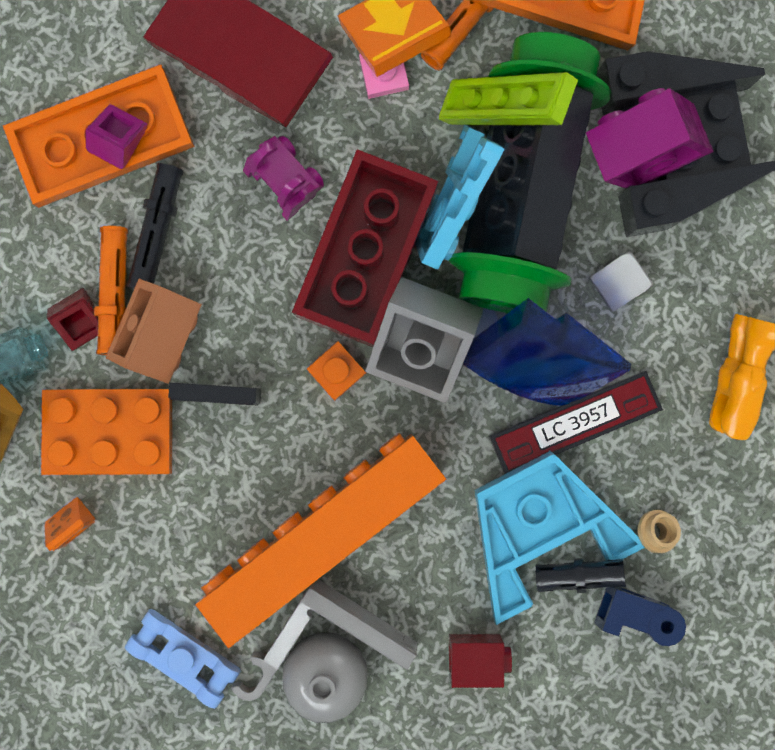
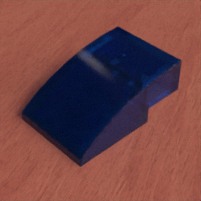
M529 298L473 338L463 365L482 378L504 390L536 402L559 406L586 397L630 371L632 365L568 313L555 319Z

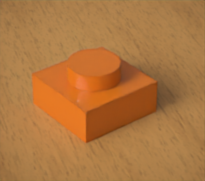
M339 341L307 368L308 372L334 401L366 374Z

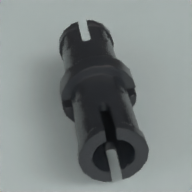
M574 558V562L536 564L535 566L538 592L577 590V593H587V589L626 587L623 558L584 562L583 558Z

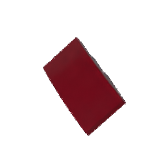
M167 0L143 36L151 46L180 61L188 70L218 86L223 93L286 128L333 59L329 51L249 0Z

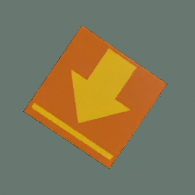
M365 0L337 15L343 30L376 77L452 36L449 24L430 0Z

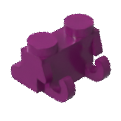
M274 136L261 143L259 149L247 157L243 172L248 178L253 176L257 181L261 178L278 196L277 202L283 210L282 216L288 221L302 206L316 196L317 192L324 187V182L314 168L308 167L304 169L296 160L295 148L285 136H279L278 138Z

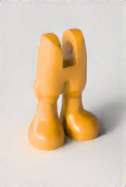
M739 314L734 315L730 328L728 357L725 358L723 365L719 369L717 390L709 418L711 428L725 433L732 439L747 440L758 422L767 388L766 365L772 352L775 350L774 323Z

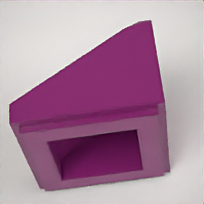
M109 104L86 128V149L89 153L119 169H123L145 133L147 123Z

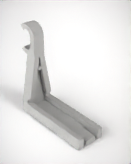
M318 579L308 587L267 654L255 651L251 655L252 665L259 666L263 671V676L258 684L250 688L245 686L242 681L234 682L231 688L233 693L242 700L253 701L259 698L311 619L313 611L408 670L417 656L418 642Z

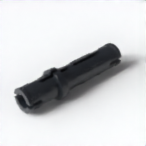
M157 163L149 199H144L142 208L146 209L126 287L135 289L138 279L153 284L155 282L171 217H176L178 208L174 207L181 176L184 172L182 169L169 164Z

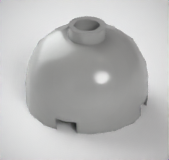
M315 633L303 638L290 651L283 667V690L289 705L301 717L315 723H333L347 717L360 704L367 688V665L362 652L350 640L336 633Z

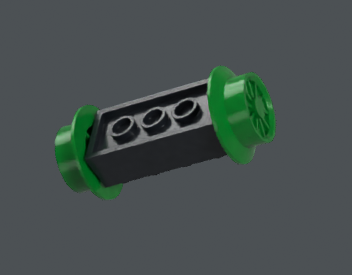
M553 32L526 33L514 40L510 61L499 63L489 71L488 77L567 72L578 79L562 125L489 126L487 139L499 144L504 148V151L481 191L476 208L469 219L463 251L453 253L449 260L452 265L464 273L459 295L460 300L501 313L526 317H545L551 291L571 285V277L555 269H557L562 252V242L568 214L572 205L571 199L577 171L581 163V152L586 128L590 120V110L603 107L609 102L611 97L609 86L597 77L600 53L593 45L584 40Z

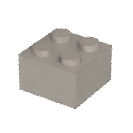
M401 277L388 303L365 372L447 403L475 336L484 308Z

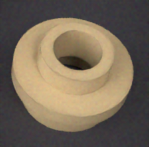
M653 510L641 517L638 523V536L642 545L647 550L653 553H665L673 549L678 543L681 536V528L677 519L663 510ZM655 525H657L660 529V535L658 538L656 537L654 530Z

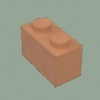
M138 279L106 359L128 370L169 384L173 373L180 365L181 353L189 334L197 324V315L202 304L156 284Z

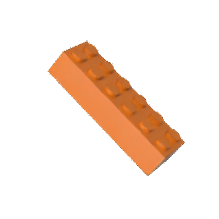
M400 433L395 435L379 448L383 456L370 465L366 459L345 474L346 476L343 478L347 482L346 485L338 491L332 485L308 504L312 510L303 518L299 512L293 514L272 532L276 539L270 544L264 538L237 559V562L240 564L239 568L234 570L229 564L201 587L205 595L195 605L228 649L446 480L445 476L412 434L405 439Z

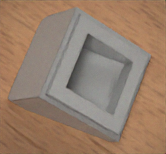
M627 251L589 277L612 312L653 286L652 281L631 251Z

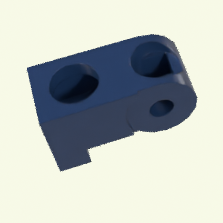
M606 587L594 621L602 631L616 636L620 635L623 625L644 632L653 641L662 646L676 645L682 640L686 632L685 619L678 611L661 601L621 587Z

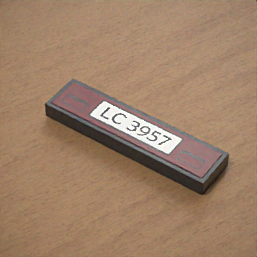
M642 371L489 436V439L502 470L506 474L549 451L557 455L663 409L647 371Z

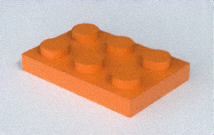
M169 389L42 390L41 475L172 474V400L168 398Z

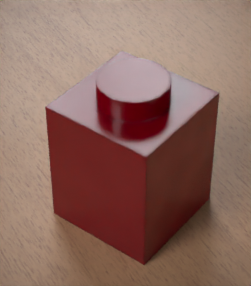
M449 634V679L451 688H504V673L512 672V652L510 646H504L500 634Z

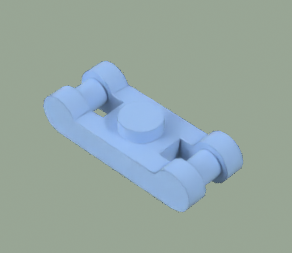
M149 609L141 621L143 627L139 633L132 634L125 644L126 651L135 658L145 660L195 694L197 699L204 705L214 709L217 708L224 698L223 690L228 683H234L241 672L240 668L157 611ZM157 635H162L169 640L162 651L152 645ZM204 665L211 668L214 672L209 682L198 676Z

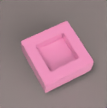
M359 54L368 99L409 90L404 63L376 77L362 55Z

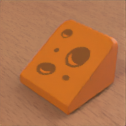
M78 497L74 498L45 522V546L49 551L65 547L95 523L94 516Z

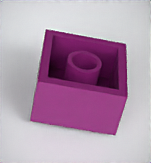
M658 88L644 94L638 99L639 104L625 112L618 110L606 114L597 121V127L585 132L604 181L626 189L629 186L650 183L714 152L695 105L671 88L667 90Z

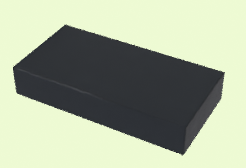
M169 382L168 398L179 401L258 406L261 403V389Z

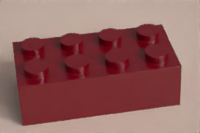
M357 149L292 313L297 318L374 347L388 303L401 277L405 273L435 197L439 181Z

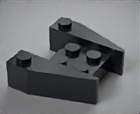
M650 51L604 60L597 72V77L609 86L611 97L609 102L601 107L603 115L618 110L625 112L638 105V99L644 94L658 88H664L665 90L671 88L695 105L714 151L658 178L657 182L629 186L618 196L626 237L668 230L775 171V161L751 165L737 93L738 91L748 90L765 75L764 68Z

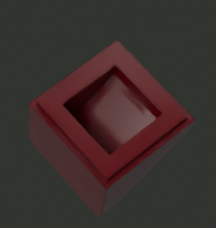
M84 288L47 309V320L71 351L98 336V317L94 316L95 306Z

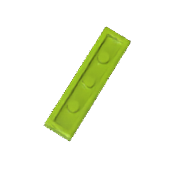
M567 72L452 79L439 114V120L451 125H562L578 79Z

